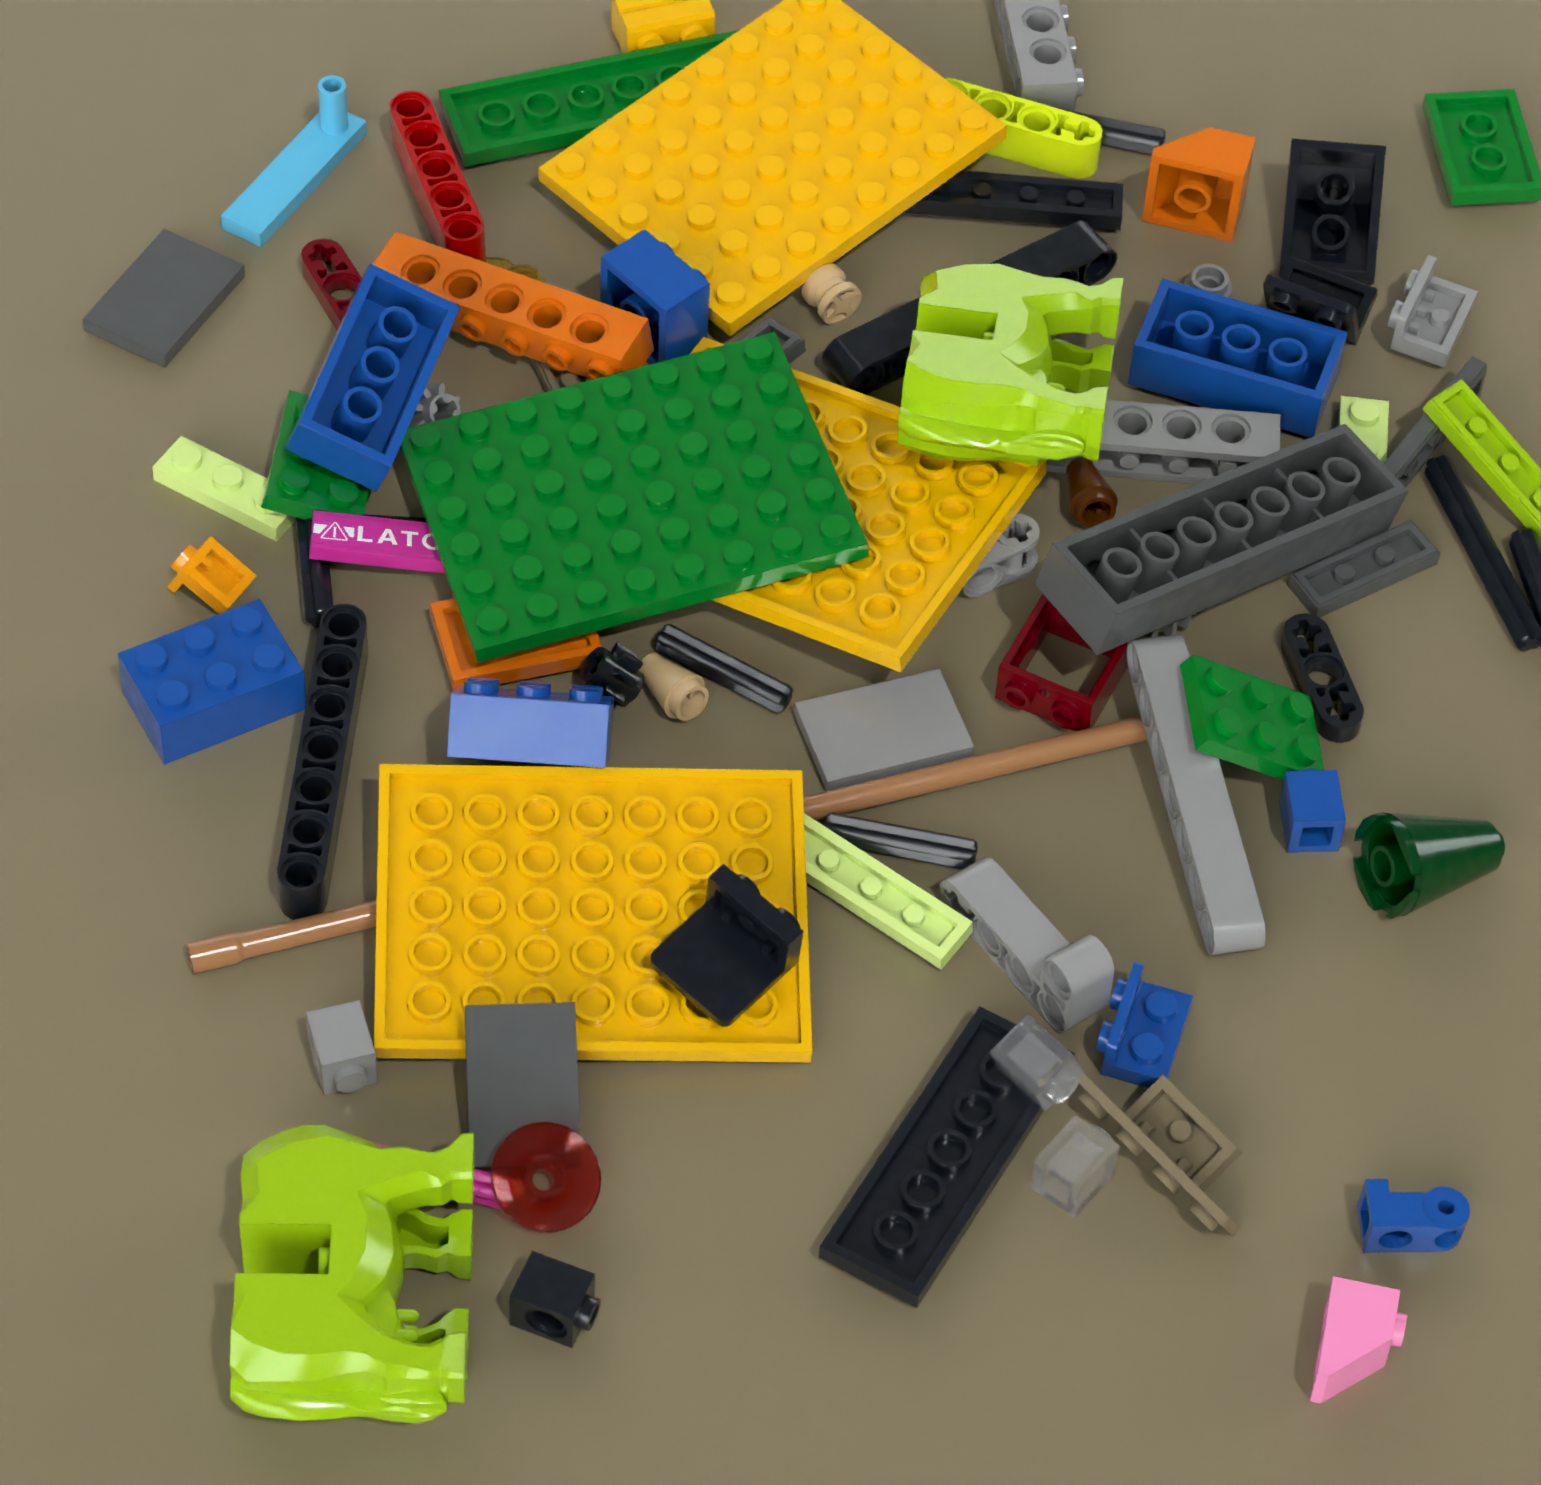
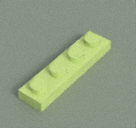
M804 813L806 882L942 970L973 933V922Z

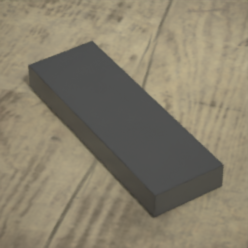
M1410 520L1289 574L1287 586L1310 614L1322 617L1437 565L1440 552L1417 525Z

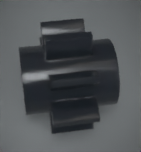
M616 642L611 652L604 647L594 649L585 659L580 676L586 682L584 685L603 687V696H614L616 702L621 705H627L638 696L643 687L644 674L639 671L643 662L636 658L634 652Z

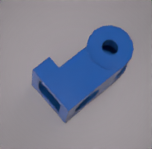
M1366 1179L1357 1204L1364 1253L1443 1252L1451 1250L1459 1243L1470 1216L1468 1200L1461 1192L1453 1188L1437 1187L1427 1193L1390 1192L1388 1179Z

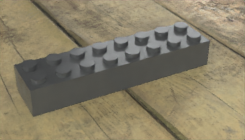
M1343 424L1052 543L1035 581V585L1095 654L1099 655L1387 531L1408 490L1346 424Z

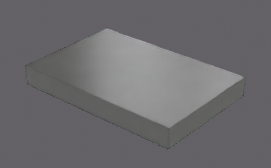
M940 668L794 703V716L826 791L971 757L974 753V744Z

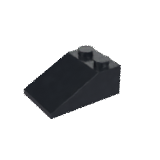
M1292 138L1288 164L1279 276L1288 256L1358 282L1374 284L1386 146Z

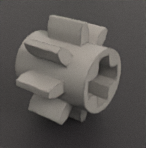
M444 383L429 385L422 394L408 428L460 415L461 408L458 403L461 399L460 396H452L445 393Z

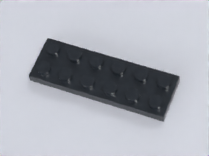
M979 1006L821 1243L819 1258L917 1308L1073 1067L1075 1053Z

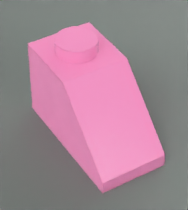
M1333 1276L1325 1304L1310 1402L1321 1404L1385 1367L1390 1347L1396 1346L1401 1348L1407 1314L1397 1312L1400 1290Z

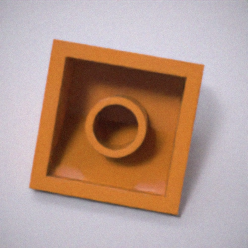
M1209 127L1154 148L1151 155L1141 221L1233 242L1245 204L1256 137Z

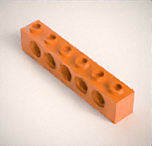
M399 232L393 234L373 263V265L459 305L460 309L451 327L452 331L461 333L472 341H484L501 347L512 355L526 356L542 361L558 371H569L593 380L643 367L654 350L648 318Z

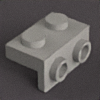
M1428 255L1421 270L1413 268L1409 274L1403 296L1407 297L1405 302L1397 300L1394 304L1387 326L1394 329L1390 349L1445 368L1475 306L1478 291L1433 276L1437 258Z

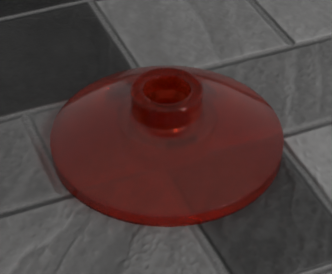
M536 1122L518 1128L501 1143L495 1153L491 1166V1185L495 1199L503 1212L511 1220L532 1231L554 1233L575 1226L592 1210L600 1193L601 1170L595 1152L579 1133L558 1123ZM535 1173H543L549 1178V1190L543 1191L535 1187L533 1183V1175Z

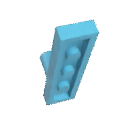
M329 75L320 79L318 82V114L221 215L223 230L261 248L367 135V121L347 112L346 82L343 78Z

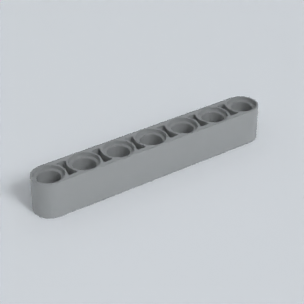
M1181 634L1132 640L1127 644L1128 671L1205 949L1211 956L1262 949L1265 946L1266 940L1264 917L1219 758L1196 751L1180 668V664L1190 657L1185 640Z

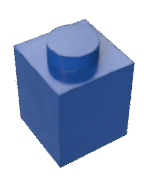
M1302 769L1299 771H1285L1279 798V808L1287 853L1339 851L1346 817L1337 770Z

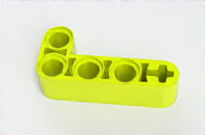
M946 78L947 81L1007 125L1006 139L989 150L987 154L1075 179L1088 178L1097 171L1103 131L1100 124L1095 120L957 79Z

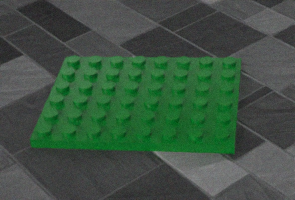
M775 332L410 427L407 429L400 445V451L477 663L868 557L866 538Z

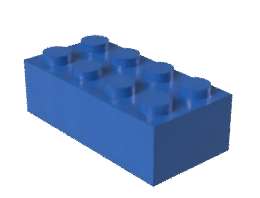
M370 263L353 294L285 449L376 492L394 462L460 306Z
M1162 278L1134 344L1128 384L1212 409L1280 414V429L1311 438L1316 434L1338 377L1348 332Z

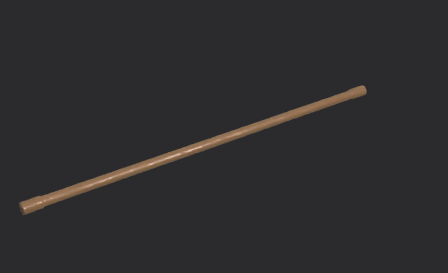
M1141 716L805 796L803 797L804 813L817 821L825 819L829 813L846 814L1147 741ZM377 900L241 933L229 932L186 943V949L193 974L238 964L247 958L375 928Z

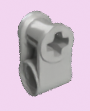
M1017 513L962 588L963 592L969 597H979L991 592L995 588L1032 575L1038 565V554L1034 548L1039 542L1040 537L1038 523L1028 515ZM1010 528H1011V538H1009V529H1010ZM1025 554L1024 564L1022 565V557Z

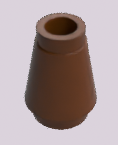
M1077 458L1067 465L1065 472L1067 476L1069 510L1072 518L1087 528L1112 519L1115 516L1118 503L1115 492L1091 460Z

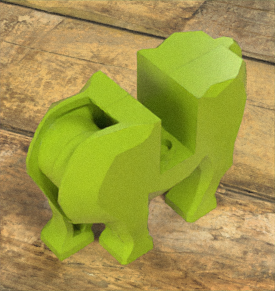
M964 264L937 270L923 276L919 291L917 326L912 333L905 369L897 443L913 452L944 460L1008 461L1037 466L1046 460H1062L1080 455L1087 460L1098 462L1115 345L1103 344L1086 349L1058 339L1056 336L1061 333L1093 334L1099 332L1103 337L1116 339L1124 278H1112L1101 285L1087 286L1065 278L1038 276L1001 264Z
M300 1125L260 1141L243 1155L240 1176L243 1200L239 1216L244 1273H235L230 1341V1399L245 1412L257 1416L297 1421L369 1417L418 1424L433 1420L448 1411V1402L465 1403V1382L468 1379L469 1308H454L437 1323L419 1329L416 1325L403 1324V1322H416L419 1319V1312L415 1309H398L397 1302L404 1282L405 1269H425L434 1273L449 1271L458 1279L472 1280L473 1209H461L442 1219L426 1214L417 1208L423 1206H443L450 1200L458 1203H473L474 1132L461 1133L448 1147L430 1152L405 1146L382 1147L327 1125Z

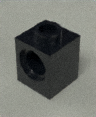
M532 1251L509 1296L510 1325L573 1348L581 1329L591 1330L600 1309L601 1299L595 1297V1274Z

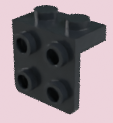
M1288 256L1279 278L1267 275L1263 283L1267 309L1348 332L1346 342L1353 345L1357 344L1378 295L1377 288L1291 256Z
M722 864L708 878L705 904L651 953L650 965L653 970L715 1023L727 1027L732 1025L799 962L804 931L801 929L797 919L784 908L777 909L761 896L758 887L751 879L743 874L736 875L725 864Z

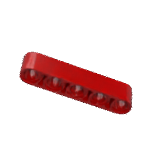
M418 91L398 93L389 103L393 146L435 245L486 262L483 219L430 98Z

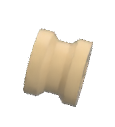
M826 264L812 272L806 283L803 284L801 292L803 299L809 305L818 307L820 318L829 325H834L849 318L857 310L862 300L860 289L854 283L845 281L846 275L844 271L836 264Z

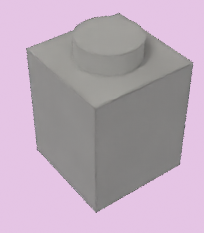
M360 1000L306 1012L308 1044L323 1095L337 1092L352 1093L367 1085L376 1084V1053Z

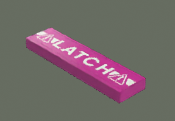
M313 510L309 559L444 573L426 522Z

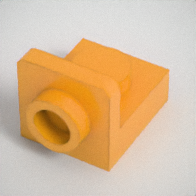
M210 536L198 550L190 544L175 560L171 568L177 572V575L167 588L175 594L184 584L218 614H221L230 608L257 575Z

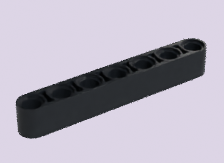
M1078 221L989 264H1001L1042 277L1065 278L1090 286L1105 278L1112 271L1117 261V253L1086 221ZM920 297L835 338L823 352V364L844 387L865 395L904 377L912 333L917 326Z
M337 604L329 607L323 613L320 620L277 867L280 908L284 915L292 920L323 913L328 902L368 660L366 616L360 608L351 604Z

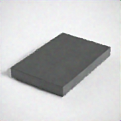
M163 229L83 318L84 331L165 368L245 277L244 264Z
M575 1002L465 1005L468 1133L474 1132V1168L482 1171L581 1168Z

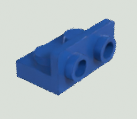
M1134 962L1128 980L1118 977L1110 1004V1009L1117 1010L1114 1022L1104 1020L1096 1051L1105 1053L1101 1075L1149 1088L1162 1074L1167 1079L1169 1078L1191 1009L1193 995L1142 981L1144 964Z

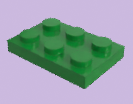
M1515 89L1425 94L1422 108L1451 206L1541 201V173Z
M289 390L284 404L261 508L304 520L312 518L313 510L364 516L369 488L285 449L308 398L306 394Z
M1194 654L1180 664L1196 751L1280 780H1284L1285 771H1299L1302 769L1325 770L1314 710L1309 695Z

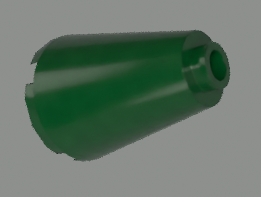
M1382 812L1363 819L1357 828L1354 841L1362 840L1361 856L1353 857V865L1359 889L1368 905L1374 911L1383 909L1388 913L1385 917L1392 919L1405 916L1495 871L1500 866L1504 855L1505 843L1501 833L1487 820Z

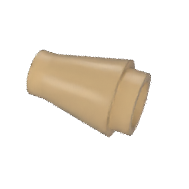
M658 653L648 654L641 660L643 665L639 671L644 674V682L668 717L688 721L702 712L708 702L709 692L701 676L665 660Z

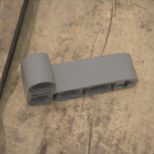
M983 857L941 881L939 888L944 904L973 922L971 938L1055 1031L1064 1033L1108 1006L1114 978V964L1104 944L1091 934L1070 944L992 858Z

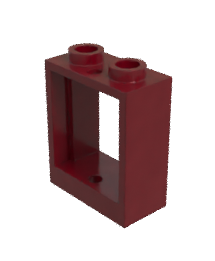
M1042 594L999 665L995 698L1006 702L1012 708L1025 710L1052 721L1064 729L1079 731L1091 728L1095 725L1128 667V642L1102 653V655L1109 657L1110 660L1089 696L1025 671L1047 633L1092 650L1045 595Z

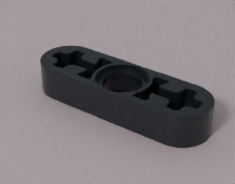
M1307 613L1294 615L1285 624L1281 649L1299 691L1309 695L1311 698L1317 732L1324 739L1331 742L1344 743L1351 741L1360 731L1364 707L1326 622L1316 615ZM1306 640L1314 641L1312 647V654L1308 655L1310 648ZM1318 670L1326 671L1333 675L1336 681L1329 685L1317 684L1311 680L1309 674ZM1335 700V708L1339 717L1337 715H1331L1333 701Z

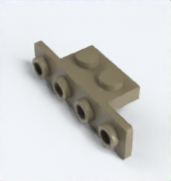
M1081 1070L1073 1076L1085 1089L1077 1098L1100 1121L1109 1113L1121 1125L1114 1135L1137 1157L1146 1150L1158 1162V1165L1152 1172L1174 1194L1183 1187L1196 1200L1189 1209L1212 1232L1220 1224L1232 1236L1240 1229L1204 1191L1242 1152L1163 1074L1125 1113Z

